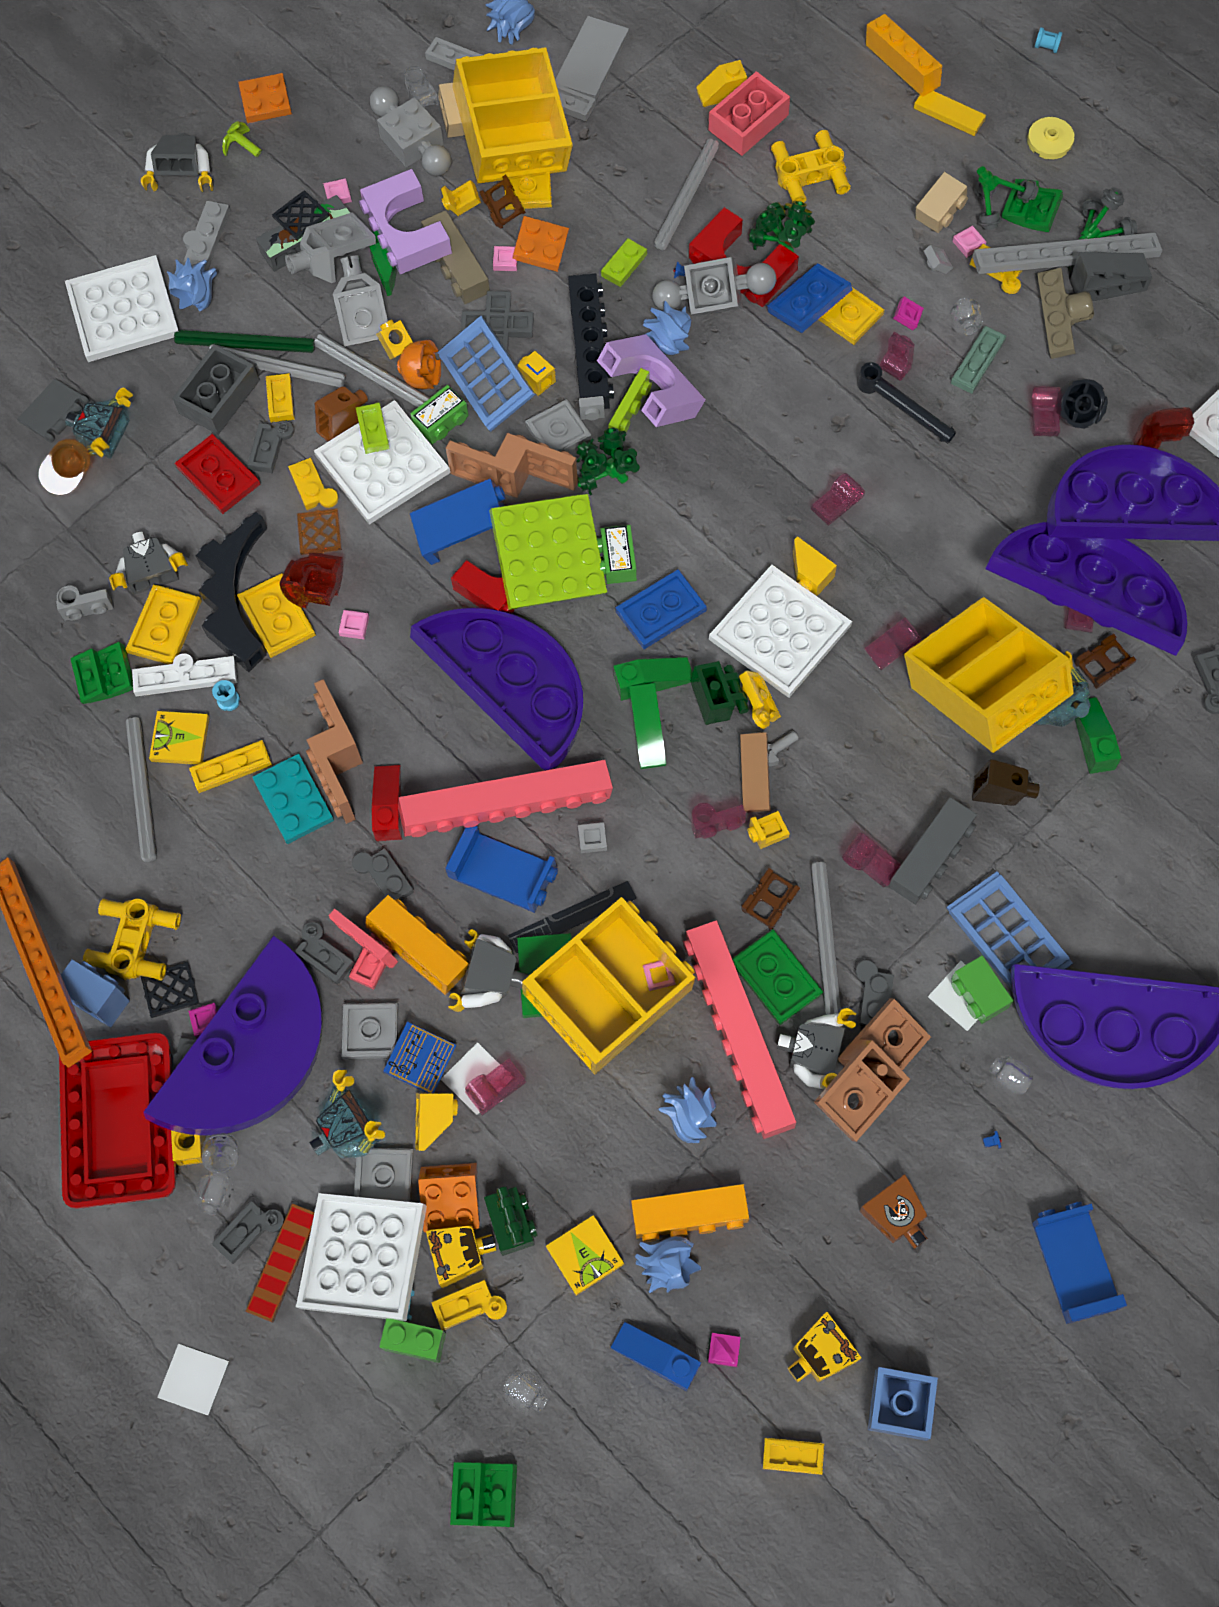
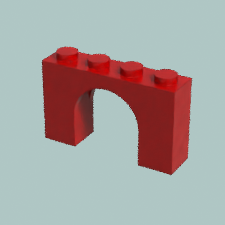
M724 207L689 243V259L696 264L727 258L725 251L742 234L743 219ZM779 244L761 262L770 265L776 273L774 288L769 293L763 295L755 294L749 289L740 290V293L745 295L750 302L764 307L797 271L799 256L782 244ZM737 265L738 275L747 274L750 267Z
M467 560L451 577L453 590L479 608L497 610L509 614L514 611V609L509 610L503 578L492 577Z

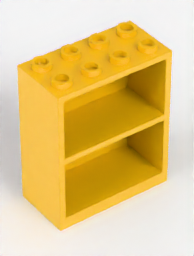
M531 48L522 51L512 50L506 53H488L483 56H465L456 59L452 87L477 184L503 180L502 176L505 174L509 179L543 175L546 172L557 173L567 171L573 144L547 48Z
M985 597L970 605L962 613L952 618L944 626L904 653L911 688L992 753L999 750L1074 694L1070 659Z
M622 897L522 981L524 996L594 1075L692 990L695 976L693 975L695 971L686 961L681 962L675 956L676 950L668 941L663 942L656 935L658 931L649 921L644 922L638 915L640 913L638 908L631 901L626 902ZM661 961L664 966L650 969L653 984L669 980L666 971L667 967L673 974L676 985L649 991L643 965Z

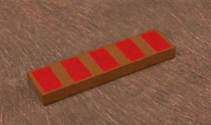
M295 1204L291 1205L245 1312L269 1322H274L310 1238L315 1212Z

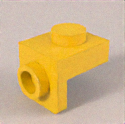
M471 180L453 191H450L446 186L441 188L443 194L441 200L444 207L448 211L454 212L457 216L481 203L476 185Z
M779 811L758 820L756 817L750 818L749 828H747L751 841L753 843L757 842L760 849L784 840L790 835Z

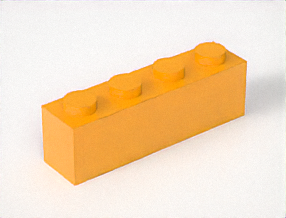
M883 14L867 24L866 46L923 97L940 87L942 65L886 14Z
M387 895L366 916L365 927L444 995L466 974L469 965L467 958L460 951L452 950L440 934L432 933L427 928V924L419 916L414 917L407 911V907L399 899L394 900Z
M744 1184L631 1200L636 1239L642 1238L643 1242L657 1241L660 1239V1235L670 1234L671 1237H685L688 1235L687 1231L699 1230V1234L713 1233L716 1231L715 1227L727 1226V1230L743 1228V1223H748L749 1221Z

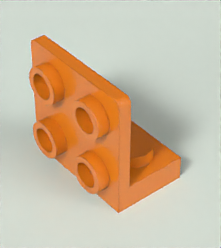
M477 1163L421 1167L418 1182L420 1203L427 1206L423 1225L425 1233L429 1230L472 1226L473 1229L479 1228L476 1188Z

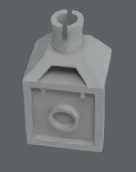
M352 212L306 227L300 242L301 251L286 255L285 263L291 274L308 269L313 276L334 283L336 282L334 257L343 256L346 253L376 244V238Z
M358 255L351 256L352 268H350L348 257L340 259L344 277L341 278L333 292L345 347L378 341L379 339L376 334L382 331L380 326L388 322L380 284L366 273H362Z

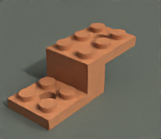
M507 433L495 457L487 451L472 449L467 444L449 441L446 447L450 474L477 484L491 478L497 486L500 485L505 494L518 498L529 475L573 491L578 484L576 457L565 451L559 452L551 449L546 444L534 443L521 435Z
M323 679L314 683L317 693L313 694L329 729L307 739L310 749L306 750V753L337 818L343 816L347 824L356 819L336 776L363 762L356 743Z
M889 999L838 1057V1061L844 1068L818 1096L814 1103L852 1141L857 1142L910 1080L902 1070L931 1036L895 999ZM895 1030L898 1034V1042L892 1046L888 1042V1034ZM852 1093L857 1094L859 1098V1103L854 1109H851L847 1102L848 1097Z

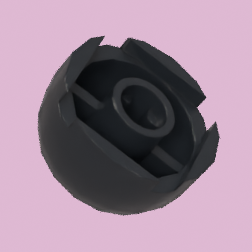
M1078 378L1062 386L1056 399V409L1061 420L1071 427L1082 429L1089 428L1088 426L1094 423L1097 424L1106 413L1108 399L1105 396L1102 385L1095 380Z

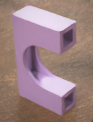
M412 169L360 189L362 200L359 201L360 207L364 214L368 213L371 229L373 232H378L377 238L382 249H387L389 263L392 267L396 266L399 274L452 254L450 238L440 221L412 232L396 230L389 224L391 218L399 211L424 201L421 185Z
M646 334L607 342L597 360L611 377L629 373L638 374L640 368L649 371L650 379L661 390L651 392L641 411L656 427L695 418L706 400Z

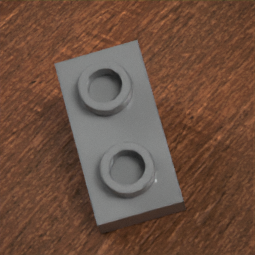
M64 586L57 593V610L64 621L78 620L83 616L103 614L107 610L114 609L112 599L106 589L81 595L76 587ZM75 599L74 602L68 604V602H69L70 600Z

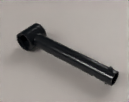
M868 362L861 367L857 383L860 391L866 394L877 392L930 432H933L940 438V442L948 444L954 438L956 431L952 426L950 428L944 422H941L940 419L883 379L880 365Z

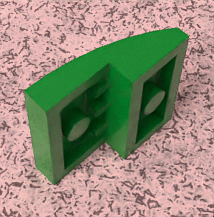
M1016 179L1015 184L1020 185L1025 179ZM1036 181V186H1038L1036 198L1029 200L1028 203H1024L1017 196L1018 190L1012 189L1003 210L1002 218L1025 228L1049 232L1062 201L1063 191L1060 189L1040 188L1039 181Z
M117 642L98 652L94 649H89L70 658L81 703L87 704L102 701L133 690V677L124 644Z
M454 1462L450 1525L514 1527L517 1465Z

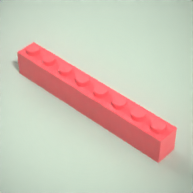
M601 760L399 797L398 810L404 836L421 837L426 835L427 832H448L454 827L464 826L470 828L477 826L481 822L490 821L491 823H497L513 816L524 818L531 813L540 811L542 813H550L562 807L577 808L583 803H603L610 799L613 787L606 761Z
M717 920L686 931V940L683 941L685 951L688 957L693 956L696 965L692 967L695 971V977L697 981L702 980L705 990H702L706 1005H712L715 1013L712 1015L714 1026L717 1031H722L725 1038L721 1040L726 1056L731 1055L735 1064L731 1066L735 1080H741L744 1087L741 1095L745 1106H751L754 1113L751 1121L756 1133L761 1132L763 1139L794 1129L797 1122Z

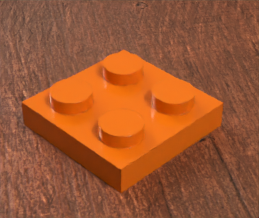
M283 73L238 82L247 123L292 114Z
M524 216L512 259L558 272L569 228Z

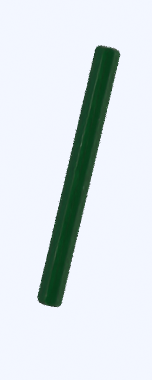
M186 330L174 332V342L182 345L210 346L215 344L228 348L313 353L315 350L314 339Z

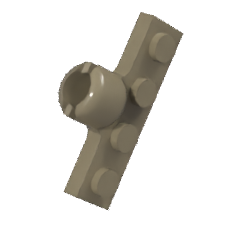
M1061 268L1037 273L1051 359L1075 354L1072 325L1091 320L1094 317L1091 294L1087 291L1072 295L1066 294Z

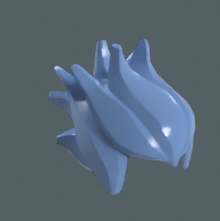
M494 0L486 4L487 7L493 9L486 15L492 18L487 31L497 27L498 42L502 41V36L506 38L508 33L509 43L513 45L514 36L518 41L520 39V32L532 23L535 16V9L527 0Z
M187 258L185 265H182L176 259L175 273L172 274L167 271L170 294L180 299L179 309L190 305L196 306L199 311L206 309L212 299V279L217 275L216 269L204 270L207 262L206 259L194 266H191L189 258Z
M665 301L664 312L651 308L650 311L657 318L644 320L643 326L652 330L646 333V335L667 355H675L679 351L689 350V346L683 342L689 336L688 332L692 321L686 313V307L680 312L671 308Z
M691 1077L689 1087L686 1084L683 1087L677 1086L680 1095L664 1093V1102L671 1103L673 1106L661 1107L659 1111L671 1118L678 1138L687 1143H699L700 1139L707 1137L699 1128L715 1127L717 1125V1122L711 1116L717 1103L710 1093V1088L706 1092H702L697 1087L695 1078Z
M681 1236L669 1237L654 1245L640 1242L639 1245L649 1254V1257H643L639 1254L635 1256L637 1259L636 1265L646 1269L642 1272V1275L651 1276L647 1280V1284L651 1283L649 1293L661 1287L667 1288V1293L672 1289L684 1288L690 1283V1274L701 1270V1266L689 1258L694 1243Z

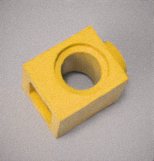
M392 319L380 326L382 331L376 334L390 360L400 355L407 345L413 343L401 320L396 323ZM390 332H396L399 335L400 340L398 344H393L389 340Z
M171 1131L173 1161L177 1165L183 1166L207 1162L205 1135H191ZM194 1136V1144L190 1148H183L184 1140L187 1137Z

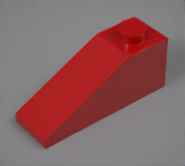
M400 765L374 767L372 832L376 841L402 840V823L398 810V800L401 797Z

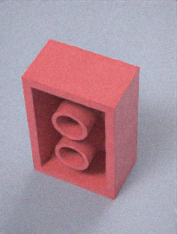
M756 71L709 112L708 131L743 156L789 115L790 96Z

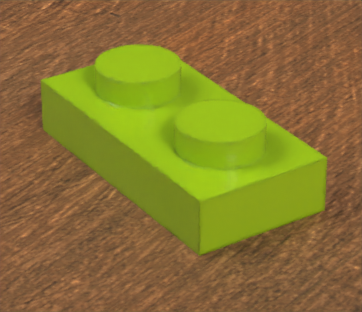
M628 238L601 270V276L621 287L647 256V249Z
M380 403L356 407L365 454L390 449Z

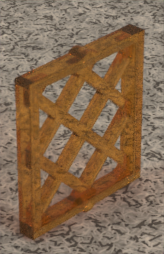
M338 509L316 510L314 512L297 514L301 555L322 554L324 552L342 550ZM332 514L328 520L321 517L322 515ZM305 517H315L310 523L304 519ZM334 518L336 522V527L331 524V521ZM318 519L324 523L320 529L313 526ZM301 522L307 525L303 531ZM327 526L333 529L329 536L322 532ZM310 528L316 531L311 538L305 534ZM336 533H337V542L332 539V537H333ZM319 535L326 538L321 544L314 541ZM303 537L308 540V542L304 546ZM328 541L335 545L333 547L324 548ZM311 543L318 547L317 549L307 550Z

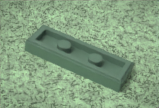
M985 326L953 376L951 384L973 394L1005 342L1006 335Z

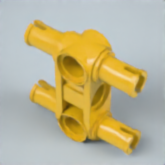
M821 130L815 135V140L820 148L817 150L789 156L785 142L778 141L771 146V151L776 159L775 168L778 174V184L780 187L788 190L792 203L793 201L805 203L806 195L803 192L802 186L830 179L834 183L837 194H845L851 189L845 175L844 152L841 148L833 145L827 130Z
M103 898L100 901L98 913L101 916L120 918L113 946L109 953L86 949L83 961L93 967L103 968L108 974L118 975L124 980L144 976L162 981L166 974V964L146 961L144 957L153 927L157 925L177 930L180 926L181 914L159 910L156 905L148 904L142 899H133L122 903ZM145 910L142 917L135 918L138 911ZM130 960L126 968L119 969L123 961Z

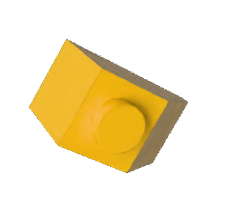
M741 60L717 66L696 87L703 107L720 103L747 80Z
M797 536L794 539L793 546L796 582L818 596L835 577L837 565Z
M416 1093V1150L425 1151L453 1122V1116H457L458 1102L457 1099H453L452 1093Z

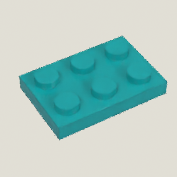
M299 754L252 777L287 845L334 821Z

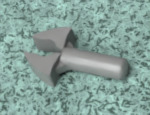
M792 731L775 743L768 744L769 766L778 765L777 753L799 739L796 732Z

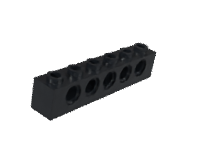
M596 273L568 276L579 396L580 398L603 396L604 409H610L609 399H614L613 384H608V378L612 377L597 362L606 345L603 338L607 337V324L601 321V317H605L604 303L599 302V297H603L602 283H597Z

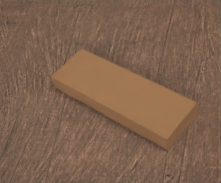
M766 732L740 734L743 811L745 813L771 811L768 734Z

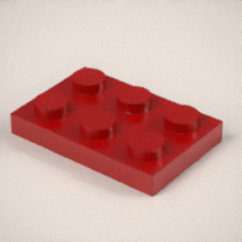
M213 434L175 462L176 468L222 514L260 485L259 479Z

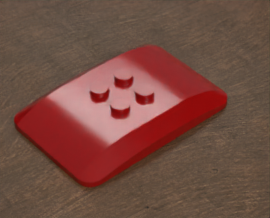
M149 1033L88 1041L92 1052L69 1068L62 1063L59 1056L62 1197L65 1204L71 1208L80 1209L160 1199L172 1194L176 1186V1162L173 1161L171 1130L145 1119L143 1113L172 1074L169 1040L161 1033Z

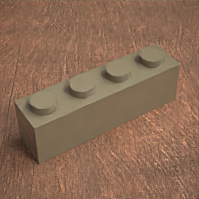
M445 210L421 221L422 228L440 221L450 238L452 254L435 260V263L439 262L441 264L442 274L446 280L450 279L455 296L460 297L463 303L467 304L487 295V291H490L488 278L447 211Z

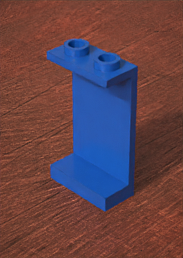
M490 478L411 512L410 516L421 555L433 565L440 562L438 551L492 529L489 510L504 506L503 500L506 499V496L500 485L497 486Z
M478 826L465 828L445 868L449 878L535 913L538 906L544 904L547 896V891L545 890L549 882L553 883L558 874L554 857L550 856L548 861H545L488 838L479 833Z
M1076 1202L1065 1206L1066 1211L1056 1213L1055 1209H1050L1039 1213V1218L1032 1224L1066 1324L1126 1307L1127 1303L1124 1295H1117L1089 1212L1093 1210L1092 1204L1083 1206L1082 1202Z

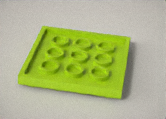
M588 494L503 506L489 510L509 610L607 593L604 573L600 570L601 558Z

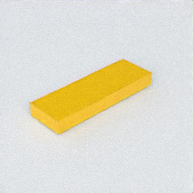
M935 91L923 97L920 95L914 103V109L972 136L976 135L986 118L985 114Z
M261 740L189 769L198 793L272 766L264 742Z

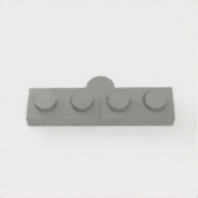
M206 201L196 230L188 231L183 236L185 247L188 250L182 265H185L187 258L190 259L191 266L206 259L207 262L204 270L208 271L230 213L229 205Z

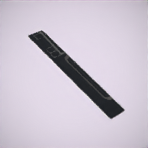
M628 881L623 882L508 935V938L515 953L518 954L517 938L564 933L600 916L621 897L628 902L635 900L636 895Z

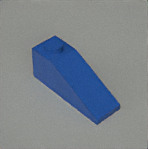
M624 1322L611 1346L612 1350L686 1392L701 1366L700 1361Z

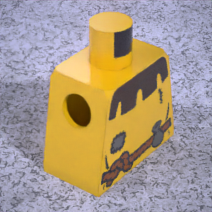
M472 1226L426 1231L441 1288L482 1270L484 1266L481 1255L497 1251L493 1234L476 1238Z
M826 1312L795 1345L793 1349L799 1356V1359L787 1369L797 1382L810 1373L817 1382H821L855 1364L862 1357L832 1317Z

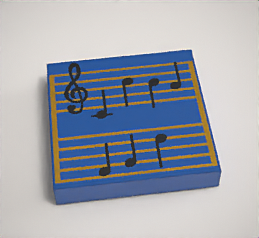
M407 1022L383 1073L425 1093H434L456 1045Z

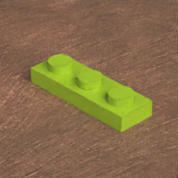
M640 368L608 425L609 428L628 431L630 419L633 414L636 415L638 413L642 397L647 396L650 392L652 383L650 382L649 371Z

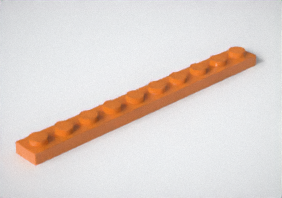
M8 857L0 862V907L60 1059L69 1068L91 1053L92 1049L14 861Z

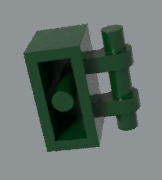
M720 661L694 667L690 682L705 725L730 720L735 706H737L740 714L749 711L747 695L745 692H742L739 673L735 672L733 665L724 667L725 674L723 673Z
M506 1186L497 1189V1193L484 1197L502 1256L535 1245L533 1237L538 1235L533 1219L527 1221L524 1210L529 1209L525 1193L519 1194L517 1187L508 1189Z

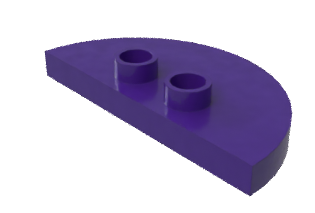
M1114 445L1100 448L1084 455L1073 463L1057 484L1048 505L1049 537L1219 541V486L1192 464L1165 451L1138 445Z
M1047 522L1037 523L1021 528L1007 536L996 547L985 568L992 573L1045 596L1048 601L1055 605L1067 606L1093 618L1096 623L1103 627H1113L1174 656L1178 654L1185 642L1187 613L1176 585L1167 572L1150 555L1126 539L1049 537Z
M483 608L444 611L422 619L411 626L410 638L544 771L558 767L571 750L577 737L583 712V690L578 672L571 658L553 637L523 618L506 612Z
M275 936L272 937L144 1110L145 1119L158 1126L184 1134H227L246 1129L271 1117L283 1108L301 1089L317 1059L322 1035V1016L317 989L309 971L299 957L285 943Z
M1019 964L1011 965L1012 994L1016 1010L1026 1032L1049 1060L1070 1075L1098 1086L1120 1089L1148 1088L1162 1085L1189 1073L1200 1065L1219 1045V987Z

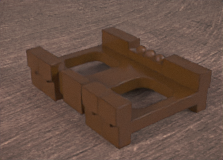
M506 174L502 176L503 180L486 192L484 190L479 192L483 202L490 210V216L494 224L500 229L521 213H526ZM504 187L506 195L494 201L492 193L498 188ZM509 204H512L515 212L503 219L500 211Z
M1114 633L1101 641V645L1091 652L1088 650L1076 658L1075 665L1079 666L1090 679L1095 689L1136 662L1135 657H1130L1116 641L1117 637ZM1113 647L1117 648L1124 656V659L1116 664L1106 655V652ZM1092 661H1097L1104 669V672L1097 677L1092 676L1085 667Z
M768 868L760 880L761 884L758 885L753 895L750 894L742 905V911L748 913L772 930L781 918L788 903L790 904L799 892L800 887L790 884L773 873L772 869ZM774 880L788 887L787 892L782 898H778L768 891L769 886ZM760 901L773 908V912L767 919H763L753 911Z

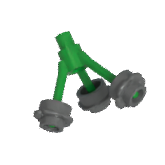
M984 166L978 168L977 174L979 179L974 190L978 197L981 196L982 199H985L986 212L980 214L978 224L983 226L984 230L997 228L998 223L1002 221L998 211H991L990 202L992 195L997 193L998 184L1018 190V198L1022 199L1024 203H1028L1029 200H1034L1038 194L1036 181L1023 180L1018 185L995 175L993 176L991 171H987Z
M1115 187L1109 190L1105 189L1101 199L1091 197L1084 201L1082 205L1083 214L1088 220L1078 240L1103 238L1119 234V236L1137 234L1136 221L1131 220L1130 217L1120 220L1116 229L1101 232L1097 227L1109 208L1117 210L1119 206L1123 205L1124 194Z

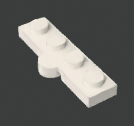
M179 654L173 660V664L132 669L133 692L136 697L212 687L221 680H227L233 684L237 683L236 660L234 656L199 660L194 663L190 655Z

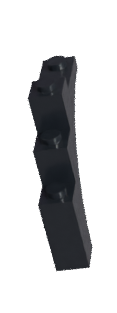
M257 512L245 518L239 528L224 538L223 543L219 544L213 539L208 544L203 545L198 554L195 555L200 567L212 576V578L204 581L198 591L203 601L215 611V613L206 617L201 626L211 641L229 656H234L236 662L248 672L267 656L263 645L245 625L240 613L237 596L240 574L245 560L256 541L267 530L263 517Z

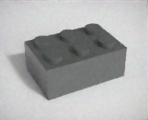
M214 344L172 399L180 415L219 434L259 382L253 364Z

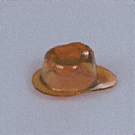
M74 439L59 441L52 448L39 469V479L42 486L53 494L63 495L71 492L89 468L90 454L87 448L81 442Z

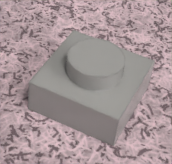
M929 245L924 250L928 258L927 264L933 271L947 274L953 269L943 249Z
M603 396L579 398L581 420L605 418Z
M604 822L578 825L581 853L607 851Z

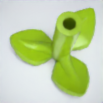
M236 121L227 130L226 133L228 134L224 137L222 145L224 156L227 157L230 143L236 141L255 157L260 155L262 150L243 136V134L250 131L245 123Z

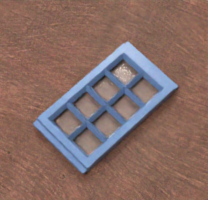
M482 316L477 318L437 352L490 432L535 396L534 391Z
M995 872L946 908L1011 991V965L1019 964L1065 970L1073 964L1069 956L998 872Z

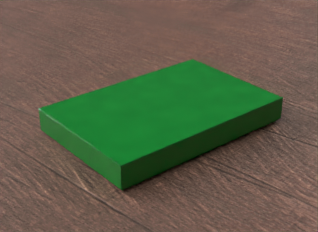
M771 930L732 958L739 975L779 1026L823 995L821 988L774 930Z
M571 933L517 938L520 972L532 974L572 940ZM521 989L523 1018L543 1017L524 996Z

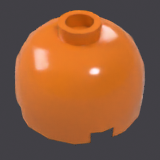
M420 340L410 343L404 348L397 362V369L408 385L416 389H434L433 385H438L440 381L441 361L436 360L434 352H438V349L433 341Z

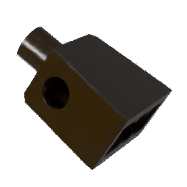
M990 759L974 776L972 801L1015 806L1024 797L1036 799L1039 794L1040 785L1039 783L1028 781L1029 771L1027 769Z

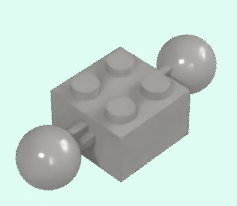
M387 86L376 88L371 93L370 106L375 114L381 116V118L377 119L382 141L406 168L422 158V165L427 173L434 176L445 174L450 168L451 156L447 149L442 146L444 144L441 126L415 97L398 107L399 99L393 89Z
M732 257L685 265L687 285L679 286L672 280H663L655 286L652 298L654 304L663 311L665 301L671 308L676 309L682 300L689 299L691 315L694 316L741 309L743 307L740 290L749 289L758 295L767 294L776 284V273L770 265L757 263L749 268L747 274L738 275L736 260Z

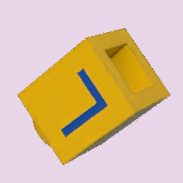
M536 351L532 352L529 356L523 357L517 365L527 383L538 396L556 382L555 368Z

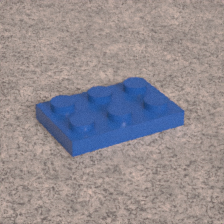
M817 263L767 306L768 312L795 330L803 333L850 293L852 285L849 281Z
M676 570L615 607L620 619L641 647L646 649L706 612L707 606L681 572Z

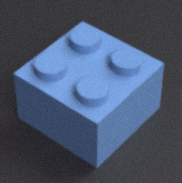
M71 960L62 972L61 977L73 1005L111 1028L129 1003V999L124 995L126 990L119 986V983L106 974L102 976L96 972L97 969L87 962L82 961L79 964Z
M878 1367L874 1375L868 1430L924 1441L931 1439L938 1378Z

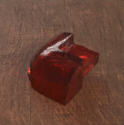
M1189 407L1163 408L1150 412L1140 423L1133 439V445L1159 449L1162 442L1181 441L1183 436H1189L1195 423L1191 409Z
M309 553L308 557L300 558L296 561L291 560L279 582L282 594L291 603L305 609L309 602L330 606L334 595L338 596L343 575V557L322 553Z

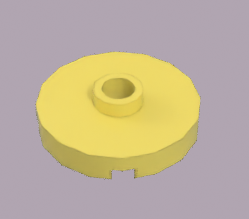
M1045 117L1032 124L1028 132L1027 143L1033 153L1040 154L1039 157L1054 160L1062 158L1071 150L1074 143V132L1066 121L1056 117Z

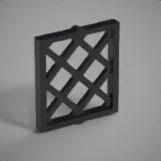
M305 190L272 214V217L283 229L287 230L296 240L303 237L306 230L304 228L301 231V227L321 223L330 216L318 201L314 200ZM304 198L309 199L312 204H304ZM292 207L300 208L299 213H291ZM303 208H311V213H303ZM315 208H318L322 214H315ZM279 217H287V223H284ZM291 217H299L298 223H290ZM302 217H310V223H302ZM290 227H298L297 233H294Z
M188 962L166 968L165 977L167 975L174 979L169 987L161 984V980L156 981L152 978L141 976L145 993L144 998L147 1001L151 1018L199 1004L195 982L192 978ZM175 970H179L176 976L169 973ZM184 970L188 973V981L180 978ZM148 981L155 984L151 993L147 989L146 983ZM177 981L185 985L181 993L173 990ZM159 987L167 990L162 999L155 996ZM188 987L192 988V999L184 995ZM170 993L178 996L174 1004L166 1001ZM152 998L160 1002L155 1010L152 1009ZM181 999L188 1001L187 1003L178 1005ZM163 1004H165V1005H167L168 1007H170V1008H167V1009H164V1010H161V1011H160V1009H161V1007L163 1006Z

